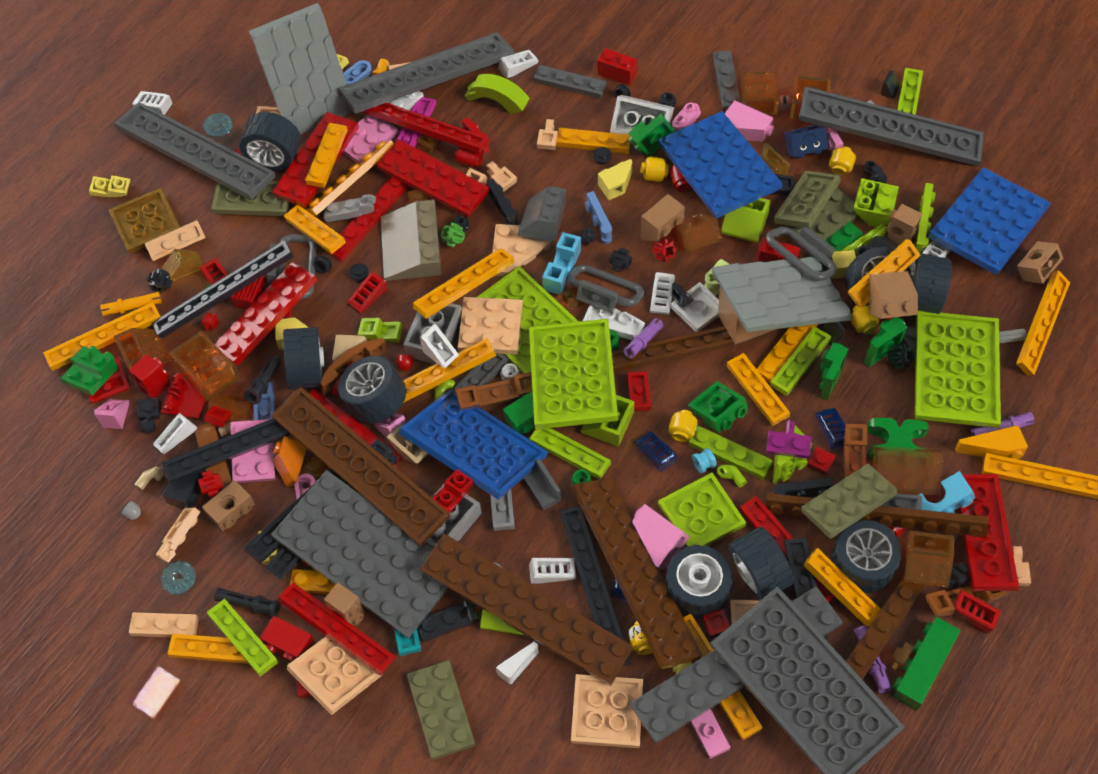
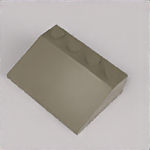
M435 200L414 202L380 217L385 281L442 275Z

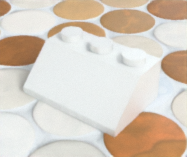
M620 95L617 97L610 132L629 135L628 133L635 125L643 121L647 126L653 118L658 117L660 114L670 124L674 107Z

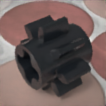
M622 247L618 251L613 250L609 259V263L613 265L612 270L621 272L624 269H629L633 259L632 256L628 255L630 250Z
M163 269L153 270V273H149L147 282H150V289L154 292L159 291V293L170 289L173 281L170 280V274Z
M896 344L888 352V361L891 365H895V369L909 367V363L913 361V351L911 348H906V344Z
M953 562L950 563L942 572V575L945 577L943 583L950 589L954 586L958 589L961 588L970 578L966 574L969 568L962 562L957 565Z

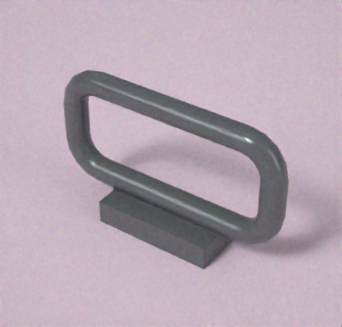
M778 227L767 233V243L811 279L824 281L836 274L837 267L830 260L835 249L808 227L802 228L800 234L787 227ZM782 234L787 235L795 241L797 246L801 247L811 257L816 258L822 266H826L829 270L823 273L813 271L774 238Z
M290 234L284 236L280 243L285 240L287 244L289 242H305L309 244L308 272L315 275L314 262L317 257V243L306 235ZM270 244V249L278 244ZM285 263L268 273V286L285 270ZM314 285L301 299H306L313 294Z
M588 265L574 267L567 277L568 282L578 288L577 300L611 313L614 311L616 303L624 306H635L644 296V289L640 285ZM581 272L589 273L631 289L636 294L633 298H624L619 296L617 292L585 280L579 281L576 279V276Z

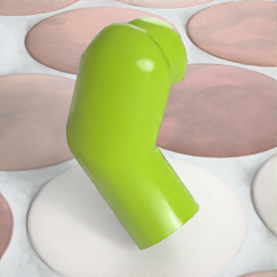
M450 379L435 388V401L444 395L447 389L450 390L455 387L454 380Z
M720 465L717 468V474L721 478L734 480L739 488L747 483L736 466Z

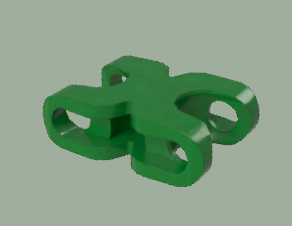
M872 418L868 421L869 433L880 436L885 440V444L873 445L869 449L868 458L870 461L888 464L893 462L896 456L905 465H925L930 461L929 451L926 448L914 445L911 440L926 436L929 431L927 422L908 419L899 427L892 418Z

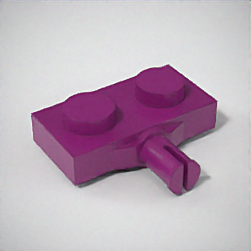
M787 420L786 432L768 431L766 454L809 459L811 436L794 433L795 421L792 420L790 428V420Z

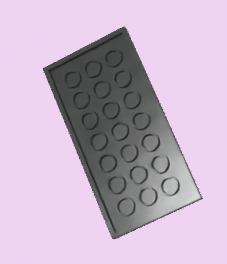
M327 470L271 534L273 539L333 584L340 583L357 595L365 608L407 639L412 636L448 590L445 586L420 572L421 567L434 548L426 542L420 547L367 499Z
M778 586L710 643L714 651L822 774H854L905 728Z

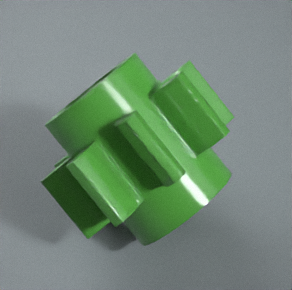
M451 222L450 226H444L441 231V238L444 239L443 243L453 248L455 244H461L465 237L462 231L463 227Z

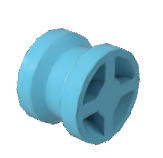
M709 448L704 449L700 454L695 453L692 455L693 463L699 473L705 472L709 467L714 468L717 466L716 459Z

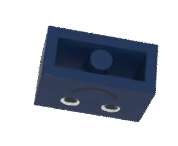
M813 125L784 132L787 154L795 159L803 158L808 153L819 154L822 153V150L828 149L826 127Z

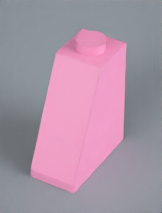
M735 100L725 113L748 141L763 142L774 130L772 125L773 117Z
M645 504L636 511L635 518L632 521L655 566L666 571L671 558L682 549L690 536Z

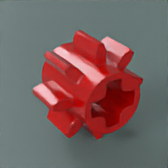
M661 238L660 242H654L655 245L652 252L656 255L655 259L668 262L670 258H675L674 255L677 248L673 245L674 241Z
M212 470L203 472V478L198 479L202 494L208 493L210 497L216 496L219 493V489L223 488L219 473L213 474Z

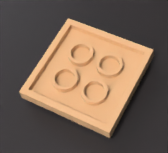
M464 297L458 352L488 338L495 353L518 355L523 300Z
M327 636L287 665V670L331 715L381 677Z
M576 674L571 743L640 748L641 721L631 708L630 703L642 696L643 679L616 677L610 687L592 675Z

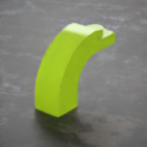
M493 74L479 75L476 81L468 86L464 96L468 101L482 97L491 98L499 102L510 114L523 111L530 99L519 86L506 78Z

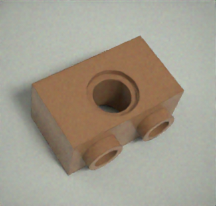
M901 204L898 210H893L889 218L891 221L886 229L888 231L887 238L898 246L906 239L912 242L916 237L923 214Z
M1036 242L1017 265L1022 281L1040 284L1045 282L1063 260L1058 243Z
M234 480L202 508L206 515L223 532L225 529L232 527L243 514L249 513L255 503L251 495ZM234 505L231 509H226L228 506Z
M337 583L324 599L329 609L353 626L358 625L362 621L365 612L359 597L340 583Z

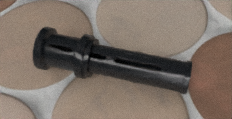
M270 356L259 376L252 379L250 388L245 390L244 398L249 403H260L262 394L267 392L269 381L282 363L278 356Z
M217 588L214 599L217 602L225 599L230 605L249 609L256 615H268L271 619L273 616L277 617L281 609V603L278 600L264 599L261 595L252 597L222 588Z

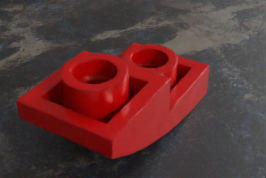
M456 470L444 482V487L432 499L450 513L469 491L474 480Z

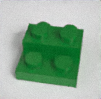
M660 114L658 117L653 118L647 126L643 121L635 125L628 133L631 136L628 139L641 154L645 152L650 157L660 148L658 139L676 131L665 117Z
M894 317L891 320L886 319L881 323L879 333L870 341V347L866 351L867 355L864 363L868 367H871L887 356L889 350H892V346L901 344L907 329L905 322L901 318Z
M833 343L830 350L826 348L819 368L822 371L820 377L822 382L819 386V389L822 390L820 398L827 401L841 374L848 348L839 343Z
M83 346L71 358L73 366L60 379L63 384L93 396L113 375L118 366L114 361L115 357L111 353L105 352L103 354L95 346L90 348Z
M718 381L688 404L689 410L703 418L705 425L717 433H720L722 430H729L732 422L738 417L743 418L748 409L745 397Z

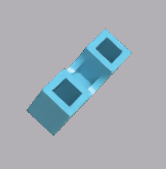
M562 232L556 246L554 262L548 263L542 277L543 288L547 292L562 295L568 281V274L574 268L581 252V237Z
M960 471L941 481L942 487L946 492L942 501L931 503L925 499L922 493L919 494L922 496L921 510L954 513V510L959 507H967L975 499L974 492Z

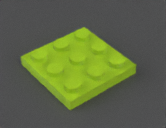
M713 473L658 500V505L668 521L690 536L685 543V547L694 545L709 546L746 526L745 520Z

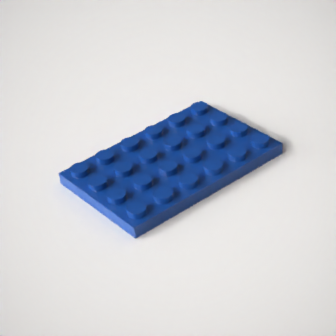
M723 111L658 139V145L716 219L782 189V182Z
M983 167L931 230L928 238L991 273L998 275L1047 211L1051 203Z
M452 389L403 425L399 432L400 435L454 471L459 470L474 480L473 483L498 500L536 467V460L540 458L543 461L548 454V451L483 409L461 410L456 392Z

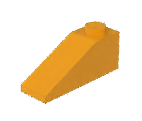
M1017 425L960 439L955 451L956 453L984 457L986 453L1020 459L1024 456L1028 445Z

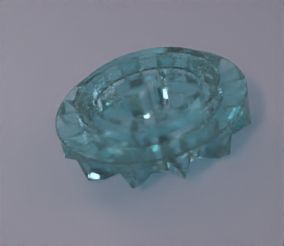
M215 113L206 118L203 127L205 133H208L210 137L215 136L218 138L219 135L225 137V133L230 132L233 124L227 114Z
M178 560V562L170 563L166 569H163V574L160 578L162 586L166 591L180 594L192 587L196 574L194 568L188 562ZM181 572L184 579L177 578L175 580L172 574H179Z

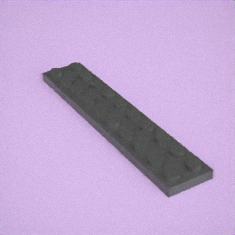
M496 32L339 88V93L356 114L498 63L500 58L514 55L515 51Z
M805 87L803 91L799 120L975 166L981 163L984 132L810 87Z
M140 102L114 123L116 129L250 200L275 178V173L266 167Z
M817 587L812 588L792 601L823 637L843 624ZM712 651L631 702L630 706L656 744L746 686L715 651Z

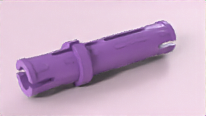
M654 318L639 335L632 338L631 343L624 348L626 357L630 355L629 358H634L639 351L646 348L647 343L663 328V322L660 319L657 322L658 318Z
M1031 412L1014 417L1011 415L1001 421L999 428L982 426L971 429V436L1017 425L1019 428L1033 425L1035 423L1033 421L1034 416Z
M861 626L854 630L858 642L868 630L867 626ZM878 656L868 673L873 677L878 693L882 694L890 691L892 686L885 672L886 667L881 663Z

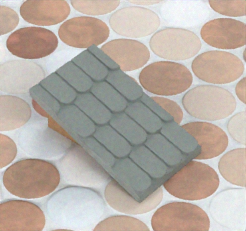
M318 3L249 31L279 113L298 128L300 135L316 128L326 112L341 117L353 112L339 93V88L347 84L324 15Z
M816 258L800 259L817 273L824 272L821 263ZM787 259L765 263L754 262L741 265L736 263L712 267L711 272L720 285L718 316L734 344L779 328L852 320L853 316L849 307L840 297L839 291L833 286L830 278L824 281L811 279Z

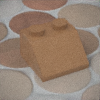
M667 194L641 216V239L643 241H658L661 237L667 236L675 225L683 222L685 206Z
M908 271L870 274V315L883 319L918 314V294Z

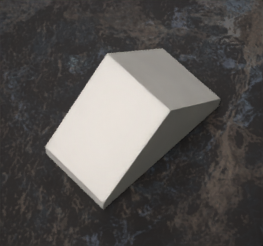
M433 324L420 336L422 351L441 367L446 368L459 356L436 324Z

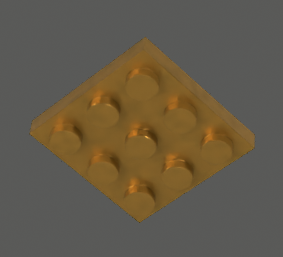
M161 188L109 209L129 254L146 248L145 242L180 228Z

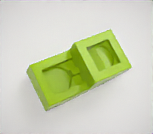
M362 318L358 336H364L369 340L383 338L385 342L399 343L403 325L401 322H382L380 318Z

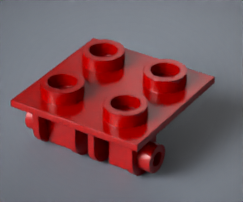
M176 373L172 377L160 413L178 415L180 413L184 417L199 419L211 383L185 380L183 374Z

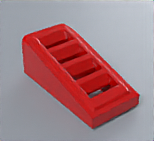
M216 258L199 267L200 273L211 286L229 275ZM217 269V271L213 274H209L211 271ZM219 274L222 275V276H220L219 278H217V279H215V280L213 279L214 277H216V276L219 275Z
M371 272L349 298L347 304L362 314L388 289L386 281L376 273ZM358 299L363 302L362 305L357 302Z
M962 589L953 605L956 613L987 634L994 630L1001 614L1000 610ZM963 599L967 601L964 609L960 607ZM971 604L974 606L972 613L968 611ZM978 609L981 611L979 617L976 616ZM985 614L988 616L986 621L983 620Z

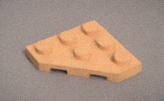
M496 224L492 253L502 248L514 257V264L495 276H506L516 267L525 266L535 259L537 254L543 250H548L551 247V241L518 236L520 225Z

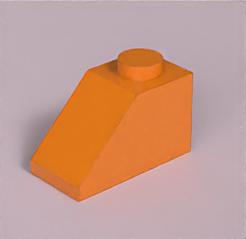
M284 436L279 442L276 441L273 446L272 453H274L272 461L284 484L290 488L298 480L306 447L299 441Z

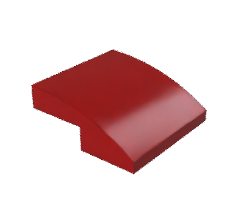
M116 357L114 360L118 369L93 396L88 394L92 404L130 389L119 357Z

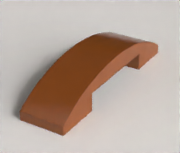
M382 338L361 343L339 356L327 369L322 378L321 394L325 396L332 391L339 376L343 374L351 362H357L359 359L368 356H380L386 351L385 340Z
M532 372L515 375L512 379L475 387V385L455 389L460 409L486 407L525 396L533 391Z
M211 423L197 426L195 430L199 448L220 439L216 426ZM226 461L206 469V471L212 470L213 474L219 473L223 488L219 489V493L233 482Z
M845 424L844 479L866 465L867 424Z
M972 585L948 592L941 590L930 593L925 598L935 616H949L958 614L954 611L953 605L961 589L987 604L1005 597L1007 592L973 591ZM963 599L960 606L963 609L967 603L965 599ZM971 604L969 610H972V609L974 608V606H973L972 604Z

